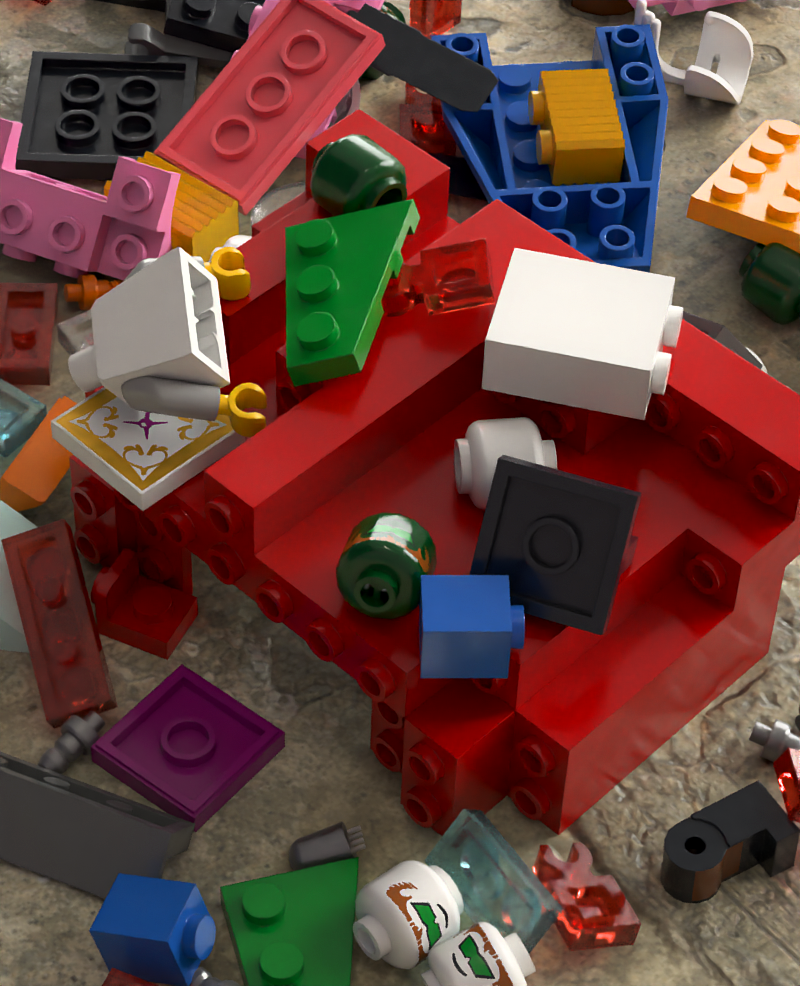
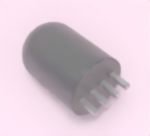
M340 822L295 840L289 850L291 867L295 871L357 857L356 852L366 848L365 844L358 845L364 842L362 832H358L361 830L360 825L347 830L345 824Z

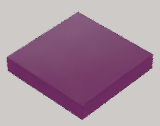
M181 664L90 747L91 760L164 812L195 823L193 832H197L285 747V732Z

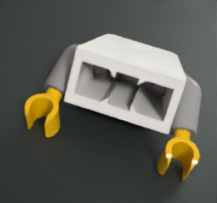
M177 247L160 258H146L140 261L121 284L95 300L91 308L94 345L71 355L68 359L69 371L76 385L84 392H90L104 386L137 411L215 421L217 414L230 416L231 427L236 433L245 437H252L266 427L265 416L257 412L247 413L241 411L249 407L257 409L267 408L266 394L261 387L250 382L243 383L235 387L230 395L220 394V388L230 384L220 298L229 301L245 298L251 291L250 273L245 270L242 253L234 247H223L213 254L211 262H204L201 256H190L182 248Z

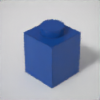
M421 575L418 618L420 678H508L511 649H523L525 638L524 606L511 605L509 575Z
M118 873L89 930L111 976L174 986H190L193 975L201 961L210 955L216 937L215 922L208 912L196 883Z

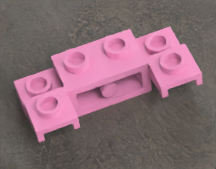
M0 118V243L4 244L2 249L4 255L28 262H36L38 255L55 261L53 268L55 272L78 278L79 275L89 274V272H99L124 281L143 259L160 258L172 250L171 221L181 174L146 165L129 157L119 156L107 197L27 170H15L17 148L23 123Z

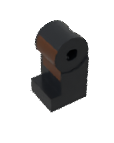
M758 780L691 814L690 817L669 829L664 839L660 881L665 891L674 899L684 903H701L708 901L716 895L722 882L758 864L763 867L770 877H773L794 866L800 829Z

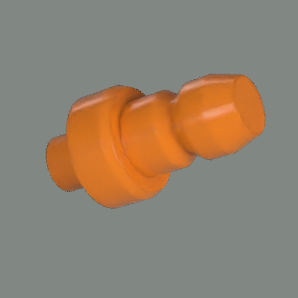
M92 274L79 275L77 284H65V301L78 302L80 310H91L96 299L121 284L123 280L115 279L110 282L108 280H97L96 276Z

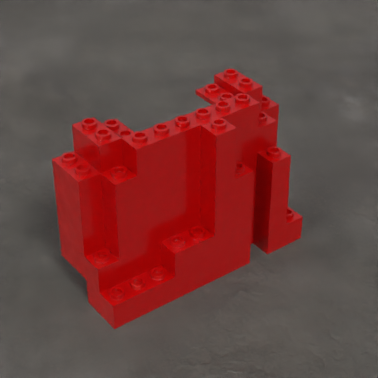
M358 109L306 142L305 191L252 225V238L236 248L244 256L245 270L250 273V293L240 300L229 301L220 298L230 384L220 388V394L230 395L235 387L243 383L257 384L266 394L267 408L257 409L249 407L241 411L262 414L266 418V427L252 437H245L244 443L144 511L128 500L76 456H70L72 483L70 496L73 502L75 520L74 541L80 553L93 564L100 563L104 567H111L124 548L138 552L139 567L148 579L190 595L193 594L192 552L209 566L212 573L221 582L227 585L233 584L254 600L268 619L275 623L282 622L304 639L318 658L326 662L332 661L354 678L363 692L372 699L370 749L373 750L376 758L384 767L392 772L402 773L400 803L404 806L410 818L421 827H431L449 843H452L508 796L523 815L529 819L541 821L557 835H560L768 653L785 567L800 555V395L684 319L681 322L676 348L663 346V353L672 354L664 395L651 393L645 420L482 389L485 339L514 248L589 262L594 261L499 199L494 200L459 224L447 216L450 167ZM350 134L365 135L393 155L405 167L407 177L406 200L414 199L420 220L414 235H406L400 251L404 261L397 279H389L381 300L384 314L361 373L294 387L286 368L285 227L306 223L314 219L333 217L317 204L312 197L310 181L314 159L325 145L335 142L339 138ZM104 386L98 387L90 392H85V397H89L90 395L97 392ZM529 418L537 425L542 440L554 441L557 455V470L642 493L631 534L638 537L632 564L620 576L605 633L598 635L524 613V648L511 649L508 678H420L419 606L404 617L392 620L375 619L355 610L344 600L337 587L336 566L352 529L366 517L382 512L406 516L418 522L429 532L436 546L437 565L433 575L470 574L485 510L474 506L469 494L458 493L454 469V443L456 439L465 438L468 427L477 420Z

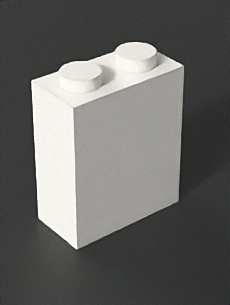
M514 248L485 339L482 389L645 420L651 393L664 395L672 354L663 353V346L676 348L681 328L683 307L671 305L675 277Z

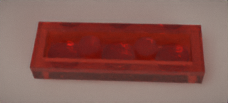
M61 519L2 539L46 721L55 729L61 727L71 715H76L83 719L90 711L100 714L117 708L114 689L74 536L69 524L65 519Z

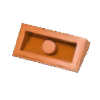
M65 395L62 399L59 398L0 479V500L17 512L36 508L45 503L70 468L69 457L73 454L52 438L51 420L77 404Z

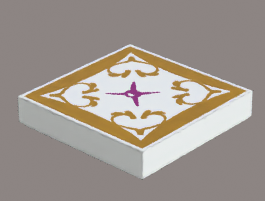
M105 387L51 420L52 438L142 511L245 442V436L236 433L231 427L230 416L217 414L215 421L137 411Z

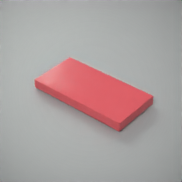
M280 0L157 147L154 154L238 201V211L246 216L384 49L386 44L383 35L323 0Z

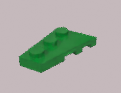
M414 199L325 219H314L306 223L285 227L286 368L294 387L361 373L384 314L381 300L389 279H397L404 261L400 252L406 235H414L420 220Z
M359 857L220 887L221 906L244 986L351 985L354 944L353 924L355 923Z

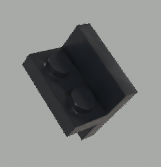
M502 455L497 460L469 575H509L511 605H523L525 614L603 635L608 627L620 576L632 564L638 537L631 534L642 493Z

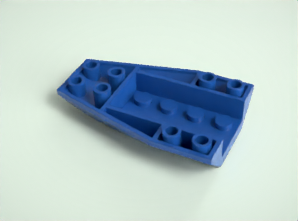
M650 24L595 27L593 54L590 61L492 66L486 33L432 35L431 40L490 69L499 80L478 112L460 111L440 100L444 122L489 204L499 199L596 263L649 273L669 101ZM609 69L612 92H614V100L616 99L621 131H623V139H625L620 181L618 183H610L608 181L603 184L598 182L595 184L584 183L583 185L574 183L568 186L563 183L560 186H555L551 181L548 164L539 165L537 161L536 134L538 130H541L540 125H530L528 115L529 92L538 91L540 71Z

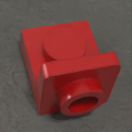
M128 548L122 550L111 567L105 566L99 571L91 589V602L95 604L98 634L166 660L169 659L198 616V597L139 576L138 552Z

